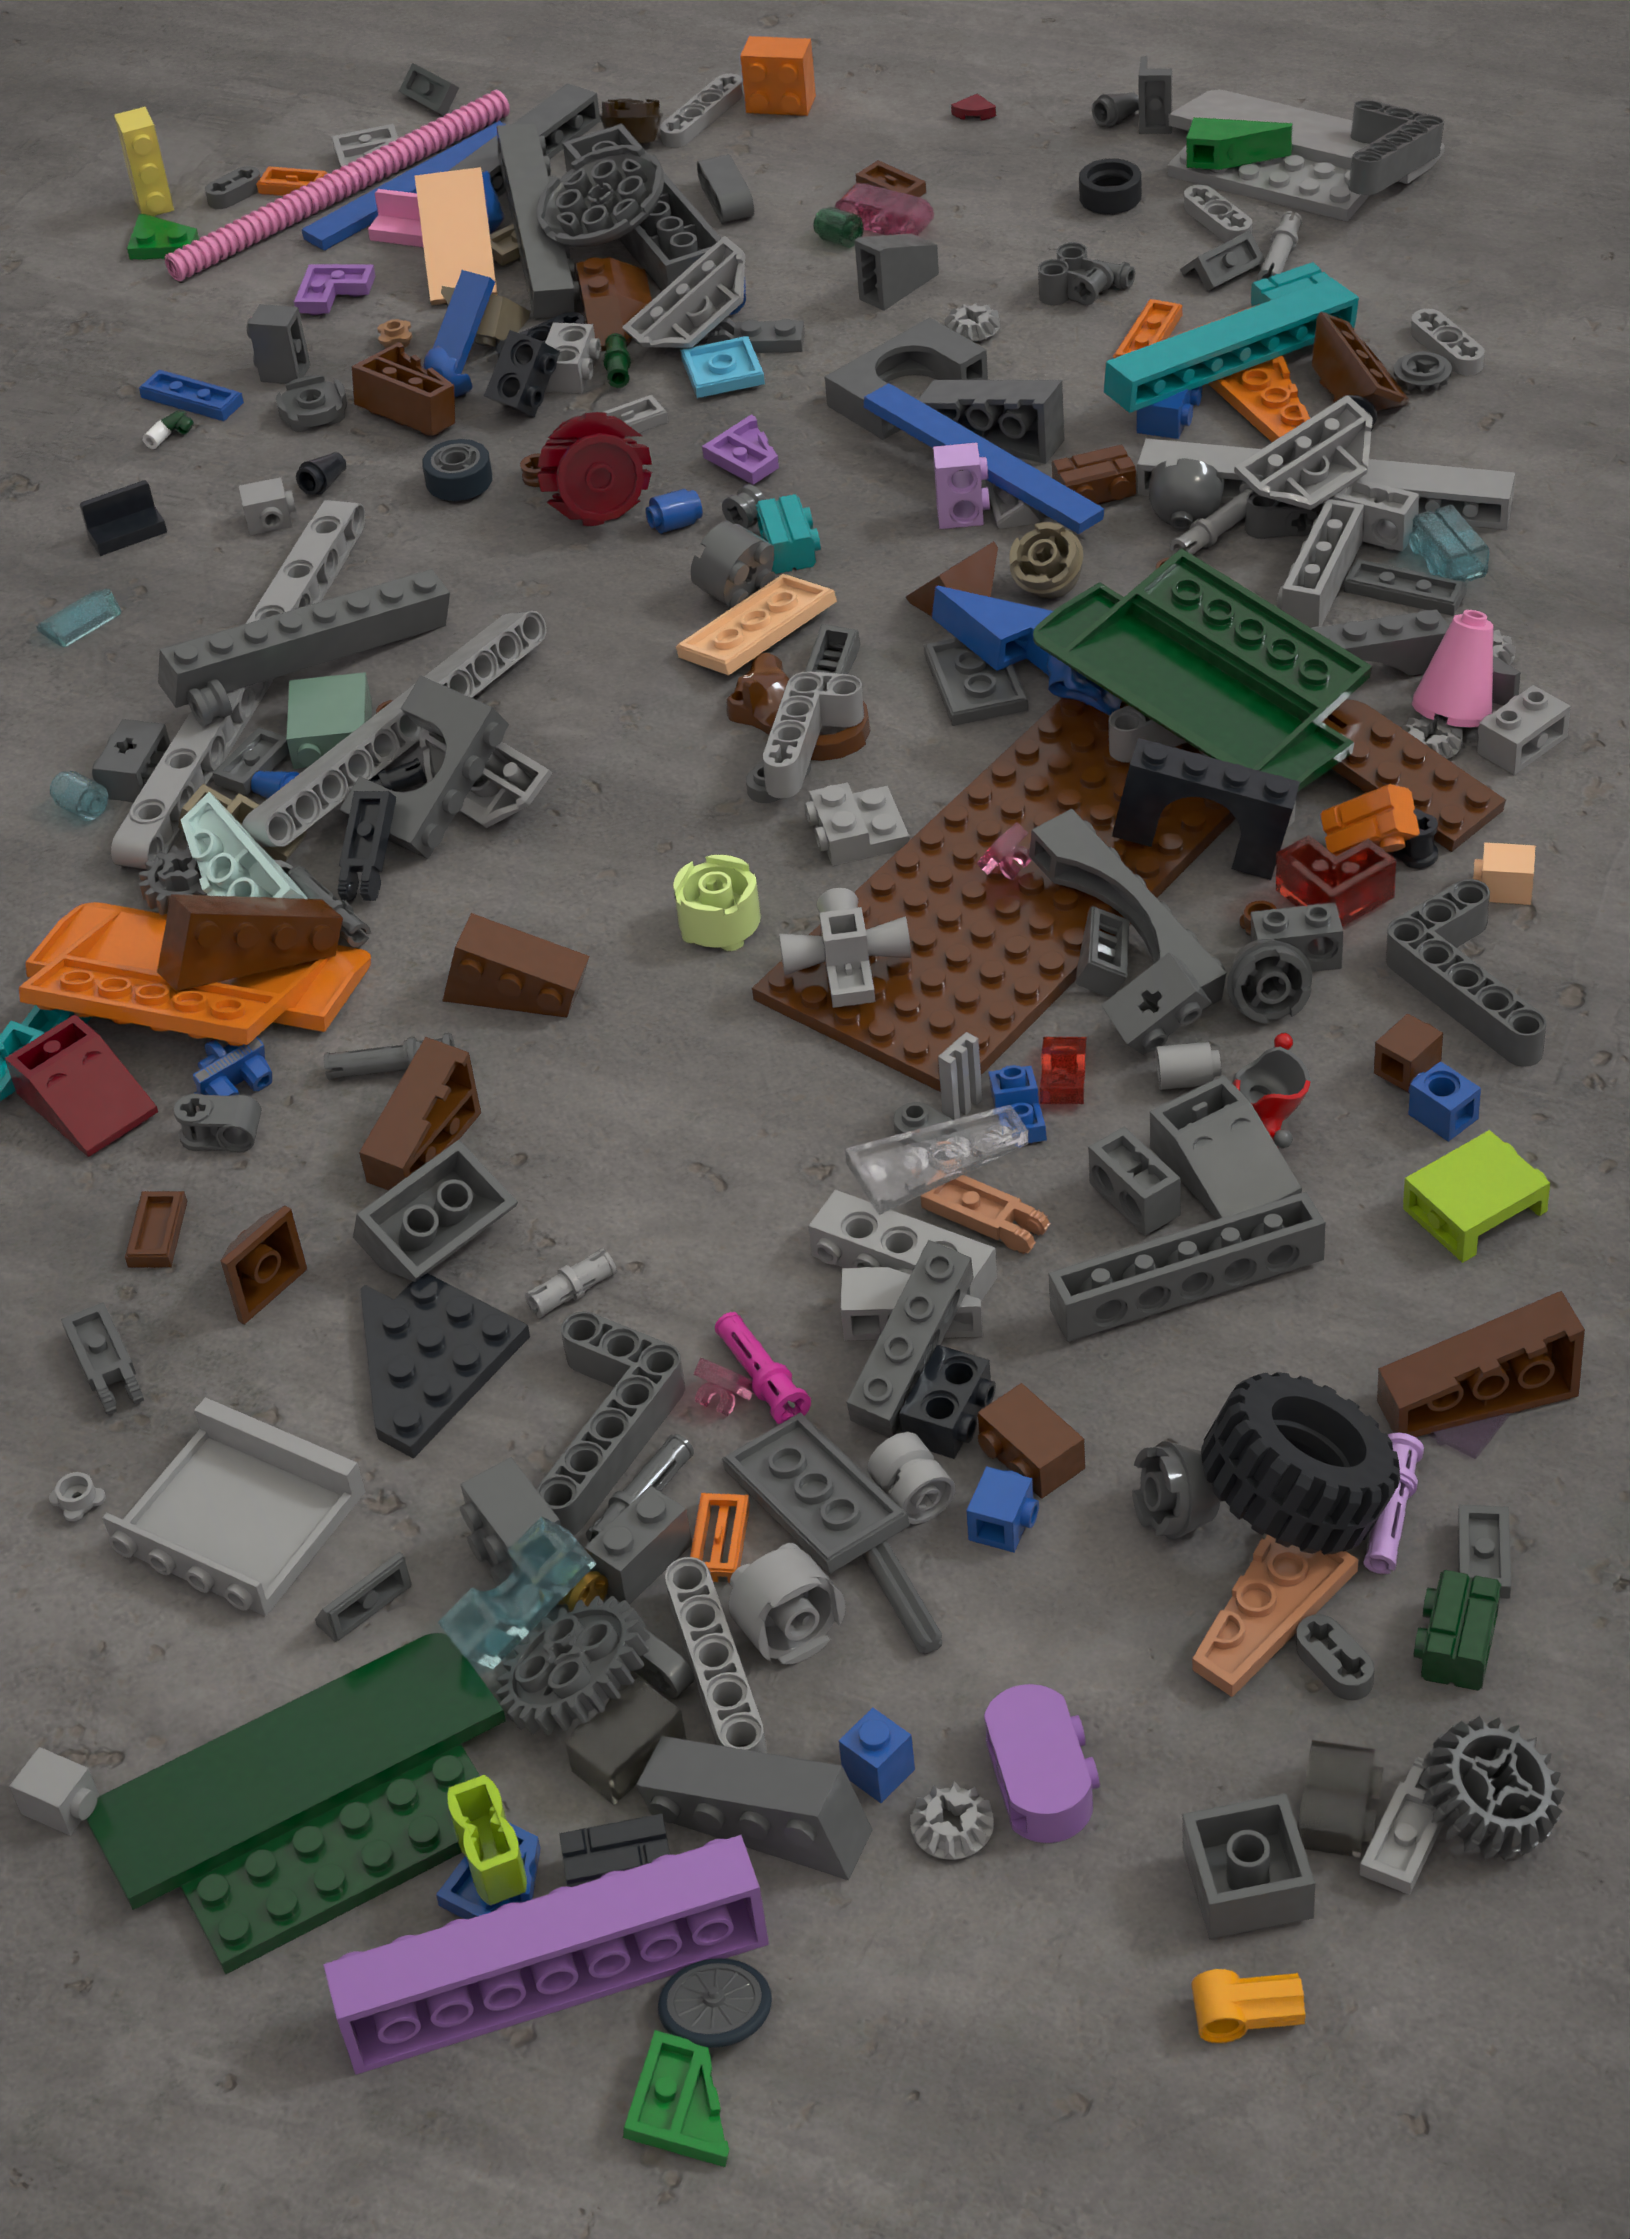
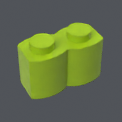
M482 1775L450 1787L448 1790V1806L458 1844L463 1854L467 1857L473 1883L479 1896L487 1904L493 1905L525 1893L527 1877L518 1839L514 1829L506 1819L501 1795L494 1782L486 1775Z

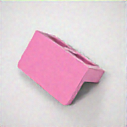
M378 189L375 193L378 216L368 228L370 240L423 247L417 194Z

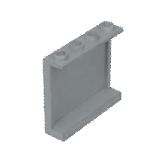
M205 1397L194 1410L200 1427L198 1432L123 1520L107 1512L102 1519L109 1535V1543L120 1555L127 1558L134 1556L149 1563L156 1571L163 1575H170V1573L187 1580L191 1586L200 1592L207 1593L211 1591L226 1598L230 1604L240 1610L250 1609L266 1617L365 1494L358 1463Z

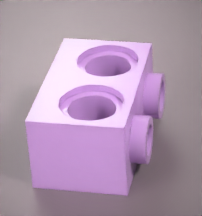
M968 443L933 447L939 528L947 529L984 525L983 510H990L988 487L982 488L981 480L988 479L987 458L979 457L978 444Z

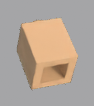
M1484 842L1483 859H1475L1473 879L1479 880L1488 886L1490 891L1489 902L1531 905L1536 846Z

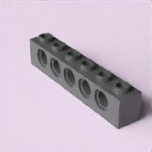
M1302 1192L1049 1272L1050 1310L1067 1342L1322 1261L1324 1260L1326 1223L1307 1192Z

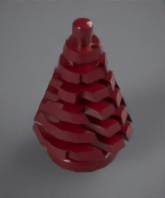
M604 412L584 413L582 416L572 417L562 422L548 437L550 439L547 440L545 446L541 449L537 466L541 467V471L537 473L541 492H559L552 495L554 499H549L547 503L568 519L581 520L583 526L602 525L605 520L618 519L641 501L638 499L641 491L648 490L652 472L643 469L642 465H652L649 447L644 444H637V441L631 438L625 439V437H638L642 435L615 416H607V413Z

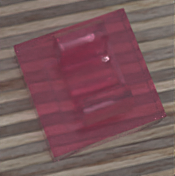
M1016 822L991 845L976 864L987 875L1000 864V870L1003 875L1012 880L1021 871L1013 862V859L1017 860L1024 868L1032 861L1029 857V849L1018 846L1028 835V832Z
M700 1358L693 1375L707 1383L698 1389L695 1397L697 1403L707 1407L712 1396L719 1393L721 1399L716 1411L728 1416L735 1407L734 1394L748 1401L750 1400L753 1393L751 1380L718 1364Z

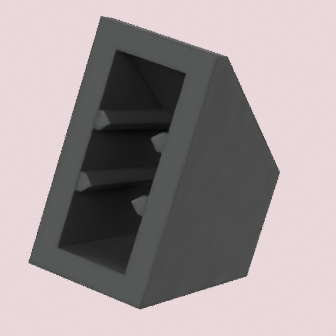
M917 235L859 237L855 240L859 299L885 311L939 274L937 244Z

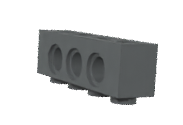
M928 1240L847 1400L849 1416L852 1422L889 1438L896 1435L901 1425L900 1411L937 1344L941 1345L974 1279L971 1257Z

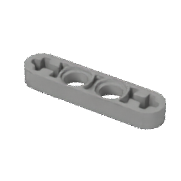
M732 73L718 76L660 125L662 144L671 148L682 147L688 144L743 97L741 76Z

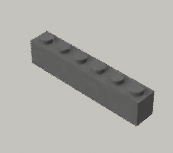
M567 83L513 124L536 123L538 135L545 138L546 156H549V159H551L563 150L562 142L582 136L601 122L597 93ZM497 135L448 170L454 171L481 167L482 172L487 170L490 173L491 185L498 198L506 192L497 153Z

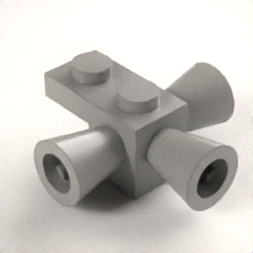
M846 888L827 890L817 900L822 936L779 933L784 975L825 962L833 1008L875 1002L869 956L911 958L906 917L866 930L862 908L858 907L856 894Z

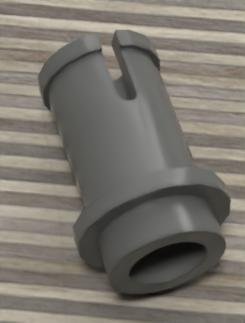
M1104 262L1111 268L1114 274L1113 284L1118 289L1123 290L1125 287L1130 288L1133 285L1135 268L1131 267L1128 262H1122L1121 264Z

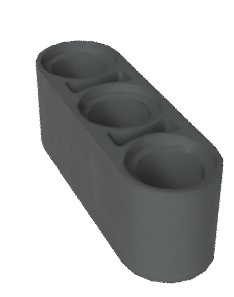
M730 154L697 162V172L701 187L721 223L754 216V203L751 192Z

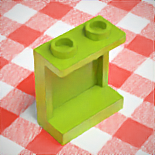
M1488 1130L1407 1176L1404 1181L1403 1209L1463 1263L1477 1255L1478 1236L1528 1207L1538 1216L1548 1211L1550 1182L1543 1172L1539 1169H1534L1521 1158L1512 1145L1503 1142L1492 1131Z

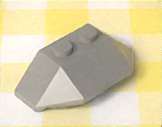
M723 236L622 328L642 347L692 348L743 302L745 253L730 239Z
M1346 395L1234 467V472L1260 496L1312 510L1367 474L1373 418L1350 396Z
M424 729L419 736V742L423 750L424 767L427 782H429L438 773L443 764L446 754V743L443 737ZM501 741L485 764L482 775L475 781L464 799L463 806L459 812L488 828L530 806L552 775V772Z

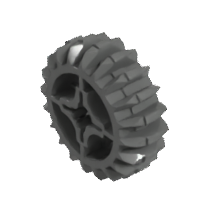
M1478 1716L1475 1719H1471L1467 1724L1462 1721L1454 1724L1445 1734L1442 1733L1433 1743L1434 1747L1424 1758L1422 1765L1426 1770L1422 1773L1419 1784L1428 1789L1424 1794L1422 1803L1437 1809L1433 1814L1431 1823L1444 1822L1449 1827L1446 1840L1459 1836L1464 1840V1852L1472 1851L1476 1846H1479L1484 1860L1494 1857L1498 1852L1505 1861L1508 1858H1513L1517 1853L1522 1856L1525 1853H1530L1539 1842L1543 1843L1550 1836L1553 1826L1559 1821L1560 1814L1562 1813L1558 1805L1562 1802L1565 1792L1555 1786L1559 1782L1561 1773L1550 1770L1547 1767L1552 1754H1539L1535 1749L1537 1737L1526 1741L1520 1737L1519 1725L1510 1727L1506 1731L1499 1717L1486 1724Z

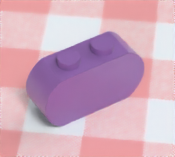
M1025 1684L1011 1687L1001 1692L988 1705L984 1714V1721L986 1725V1746L1012 1830L1028 1840L1040 1843H1054L1069 1839L1079 1833L1089 1822L1093 1812L1092 1789L1100 1787L1099 1776L1093 1757L1084 1759L1081 1746H1085L1086 1741L1079 1715L1070 1717L1064 1697L1057 1691L1045 1686Z

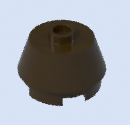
M627 98L610 99L608 102L602 101V114H599L604 129L622 124L641 145V143L655 141L663 113H660V100L646 99V102H644L643 100Z

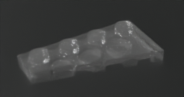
M1007 1105L845 1148L846 1164L878 1215H881L1027 1145L1028 1129L1012 1106Z

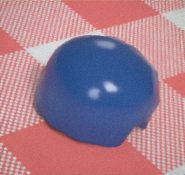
M436 346L428 351L423 360V367L426 370L433 368L454 385V398L470 392L473 386L469 375L456 374L454 371V365L457 362L456 358H449L443 348Z

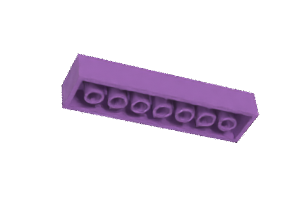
M742 1835L729 1839H715L706 1843L703 1847L678 1855L660 1856L649 1864L626 1871H612L606 1873L600 1879L581 1885L560 1887L551 1891L548 1895L523 1903H508L499 1907L496 1911L471 1919L453 1920L442 1928L416 1936H402L390 1944L371 1950L350 1952L338 1960L323 1965L336 2018L355 2075L674 1975L682 1968L695 1962L716 1958L725 1959L767 1946L769 1941L760 1887Z

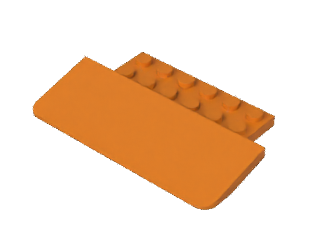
M92 902L77 906L61 918L27 959L26 974L27 977L31 978L19 986L20 1002L37 1005L42 1010L59 1009L74 1012L79 1017L96 1016L112 1019L117 1024H139L149 1026L154 1031L171 1030L186 1033L188 1036L196 1039L208 1037L224 1040L229 1045L242 1046L252 1042L272 1022L325 1032L371 965V955L363 949L338 945L336 956L175 991L157 973L167 914L161 915L157 912Z

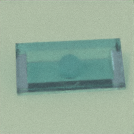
M110 589L95 590L40 622L37 629L59 646L67 647L119 616L122 612Z

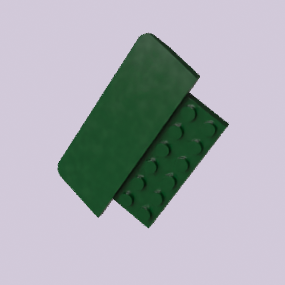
M1182 548L1125 597L1099 582L1056 608L1033 631V641L1038 647L1202 753L1214 759L1299 781L1298 791L1353 752L1354 742L1322 721L1370 678L1372 666Z
M444 1633L427 1634L99 1796L95 1809L87 1818V1822L132 1910L180 1887L226 1975L462 1853L448 1806V1790L452 1786L477 1778L480 1775L461 1744L506 1721L504 1710L452 1637Z

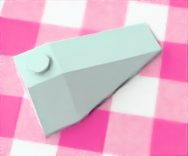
M210 792L181 819L192 858L197 861L202 878L199 881L202 890L208 896L308 899L295 882Z

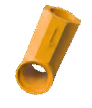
M1213 1969L1198 1974L1191 1983L1200 2038L1207 2042H1232L1244 2036L1248 2029L1305 2024L1304 1993L1298 1973L1239 1978V1975L1234 1971Z

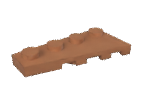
M1269 1535L1265 1539H1261L1253 1553V1560L1244 1576L1240 1575L1233 1587L1232 1597L1224 1610H1220L1193 1656L1192 1670L1233 1697L1296 1634L1299 1623L1304 1618L1315 1615L1358 1572V1559L1346 1551L1324 1555L1320 1550L1311 1554L1301 1552L1297 1546L1285 1547L1275 1543L1276 1539Z

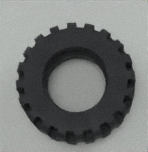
M1267 1372L1241 1381L1235 1386L1201 1446L1204 1474L1207 1482L1213 1483L1214 1494L1220 1502L1225 1501L1230 1506L1229 1511L1239 1520L1243 1518L1250 1523L1252 1530L1262 1536L1267 1534L1275 1538V1543L1285 1547L1297 1546L1301 1552L1311 1554L1321 1550L1326 1555L1344 1552L1360 1545L1361 1541L1365 1540L1399 1486V1459L1397 1452L1393 1451L1392 1441L1387 1433L1380 1432L1379 1424L1371 1415L1366 1416L1359 1410V1405L1350 1399H1343L1336 1394V1390L1326 1385L1323 1387L1313 1383L1312 1379L1306 1377L1292 1378L1289 1373L1277 1372L1269 1375Z

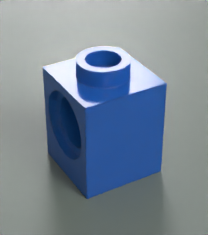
M1440 1061L1427 1072L1419 1073L1411 1082L1409 1087L1408 1115L1449 1142L1479 1119L1481 1088Z

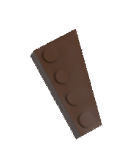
M1561 1290L1378 1368L1377 1402L1393 1433H1405L1419 1437L1578 1397L1585 1329Z

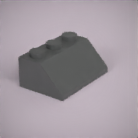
M457 1140L357 1213L353 1238L381 1269L416 1282L515 1208L518 1201L460 1140Z

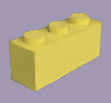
M146 107L114 114L134 199L140 213L155 216L174 211L155 126Z

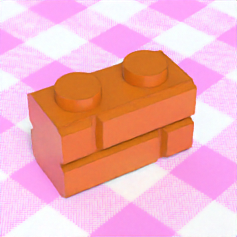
M1388 784L1323 810L1320 815L1323 831L1327 834L1325 841L1328 855L1331 858L1346 861L1347 865H1360L1369 862L1371 854L1377 851L1394 852L1403 849L1406 840L1416 837L1420 833L1417 817L1413 813L1415 807L1412 792L1409 788Z

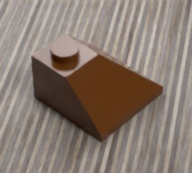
M993 541L905 596L910 604L932 617L936 586L991 597L998 546Z
M285 1205L262 1216L248 1229L242 1231L230 1243L221 1259V1265L237 1319L244 1325L307 1270L292 1210Z

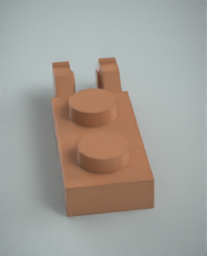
M946 1167L941 1170L921 1194V1208L995 1240L1001 1239L1009 1249L1017 1250L1023 1254H1028L1036 1243L1032 1236L1033 1234H1030V1232L1038 1236L1040 1234L1043 1235L1051 1224L1043 1212L1022 1203L1021 1199Z

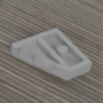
M394 124L331 137L341 168L360 157L364 158L365 154L372 153L373 150L380 149L381 146L388 145L391 141H396L398 135Z

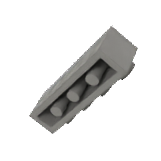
M1327 499L1318 518L1313 522L1307 540L1302 544L1296 562L1290 568L1289 576L1284 586L1280 587L1277 607L1310 628L1322 626L1363 542L1364 505Z

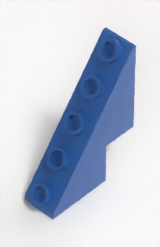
M935 587L932 619L996 671L1027 658L1049 676L1046 664L1049 653L1035 644L1033 641V631L1053 611L947 587Z

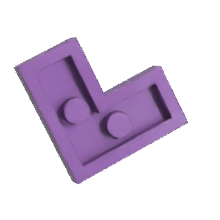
M309 264L294 300L295 307L299 308V313L321 315L330 312L336 295H350L353 297L369 295L376 276L374 265Z

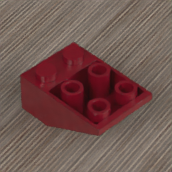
M76 1015L71 1016L5 1058L17 1095L87 1157L95 1154L158 1113L155 1103L100 1035Z

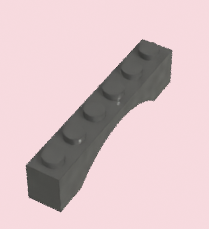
M1436 609L1396 616L1389 615L1363 621H1349L1344 624L1311 627V629L1364 661L1381 662L1398 668L1407 675L1412 676L1425 673L1449 626Z
M1070 809L1032 829L1029 857L1053 883L1075 888L1092 895L1117 910L1124 918L1130 921L1142 937L1152 957L1153 964L1169 952L1184 962L1212 1002L1207 1007L1222 999L1227 972L1221 961L1216 957H1212L1199 944L1196 935L1190 929H1185L1173 916L1168 905L1163 901H1159L1147 889L1144 880L1139 875L1133 874L1121 861L1117 851L1112 847H1108L1097 836L1093 826L1088 821H1083L1073 809Z

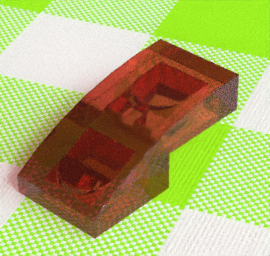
M1043 1037L1040 1104H1084L1087 1037Z

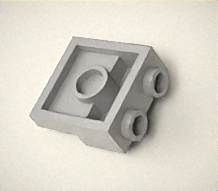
M848 782L830 785L825 788L809 791L810 802L804 803L809 826L816 825L817 827L814 828L818 849L820 852H827L832 866L899 851L910 840L888 785L857 793H852Z

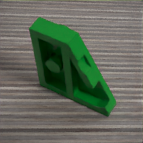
M139 214L127 247L129 259H165L166 254H174L176 249H182L186 244L191 245V242L194 240L199 241L197 228Z
M655 2030L625 2122L623 2138L726 2167L729 2146L728 2141H725L720 2119L721 2107L717 2089L713 2085L712 2064L708 2047L697 2045L682 2037Z

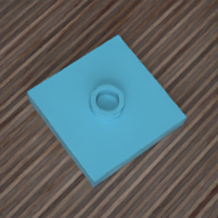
M748 336L681 350L682 362L697 398L765 384L763 370Z

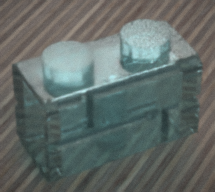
M1448 505L1436 509L1435 513L1428 511L1415 515L1412 532L1409 534L1410 547L1414 554H1421L1432 575L1463 582L1466 579L1473 581L1486 576L1488 573L1490 548L1455 507Z

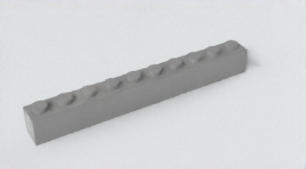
M1146 438L1137 463L1138 495H1149L1152 470L1159 463L1166 461L1167 467L1177 465L1178 459L1187 458L1202 461L1217 469V477L1220 480L1223 477L1225 481L1221 503H1228L1245 489L1253 491L1234 472V467L1261 449ZM1369 459L1367 474L1360 478L1418 493L1419 522L1507 530L1513 505L1515 472ZM1326 501L1319 504L1313 509H1315L1316 512H1321Z

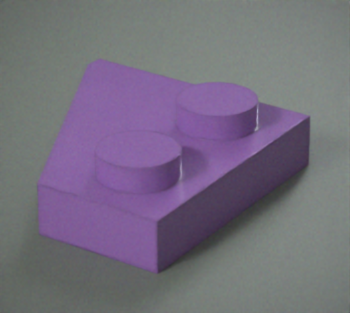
M753 415L743 419L702 446L704 459L753 485L779 468L778 456L773 447L769 446L765 433L760 432L758 429L757 419Z

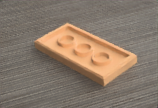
M481 167L415 175L431 305L447 304L441 294L442 286L455 288L462 270L492 278L495 281V285L491 294L498 295Z
M782 574L680 642L676 646L678 657L729 676L836 603L835 591Z

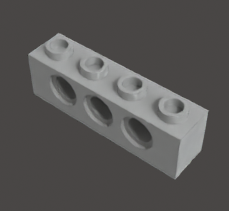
M834 1190L808 1226L812 1256L826 1264H834L842 1268L889 1267L911 1275L928 1240H931L971 1257L974 1279L966 1293L967 1295L982 1301L997 1279L995 1247L838 1190Z

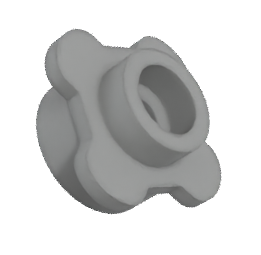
M73 1472L63 1476L49 1495L51 1505L59 1506L64 1511V1517L68 1521L80 1520L93 1506L102 1505L106 1499L104 1490L95 1488L90 1476L81 1472Z

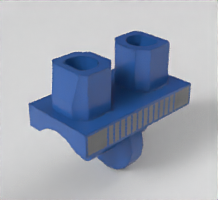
M258 1037L248 1045L244 1044L240 1047L229 1044L222 1047L216 1040L209 1041L205 1044V1051L208 1057L197 1063L200 1070L193 1074V1080L197 1088L194 1094L239 1095L238 1090L234 1086L244 1080L253 1091H260L272 1083V1071L265 1060V1046Z

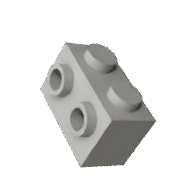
M1532 685L1521 694L1512 697L1507 704L1493 714L1483 718L1478 727L1477 754L1513 775L1517 774L1568 737L1571 706Z

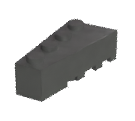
M933 380L918 399L1015 457L1046 464L1064 441L1062 380Z
M662 1736L636 1785L649 1812L652 1815L663 1813L664 1822L677 1824L720 1839H729L742 1835L745 1847L846 1880L850 1879L873 1830L841 1765Z

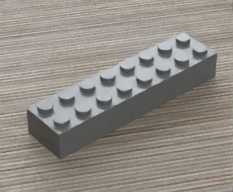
M622 124L562 142L566 172L573 169L570 164L571 162L601 148L615 145L642 147ZM665 173L663 191L654 210L638 227L619 238L662 291L721 239Z

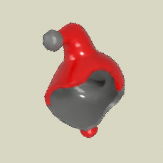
M1287 1033L1277 1035L1274 1039V1047L1266 1050L1259 1058L1242 1067L1234 1075L1232 1082L1251 1102L1278 1149L1291 1145L1293 1140L1291 1132L1281 1129V1125L1298 1108L1307 1094L1311 1083L1309 1071L1302 1060L1289 1051L1293 1046V1039Z

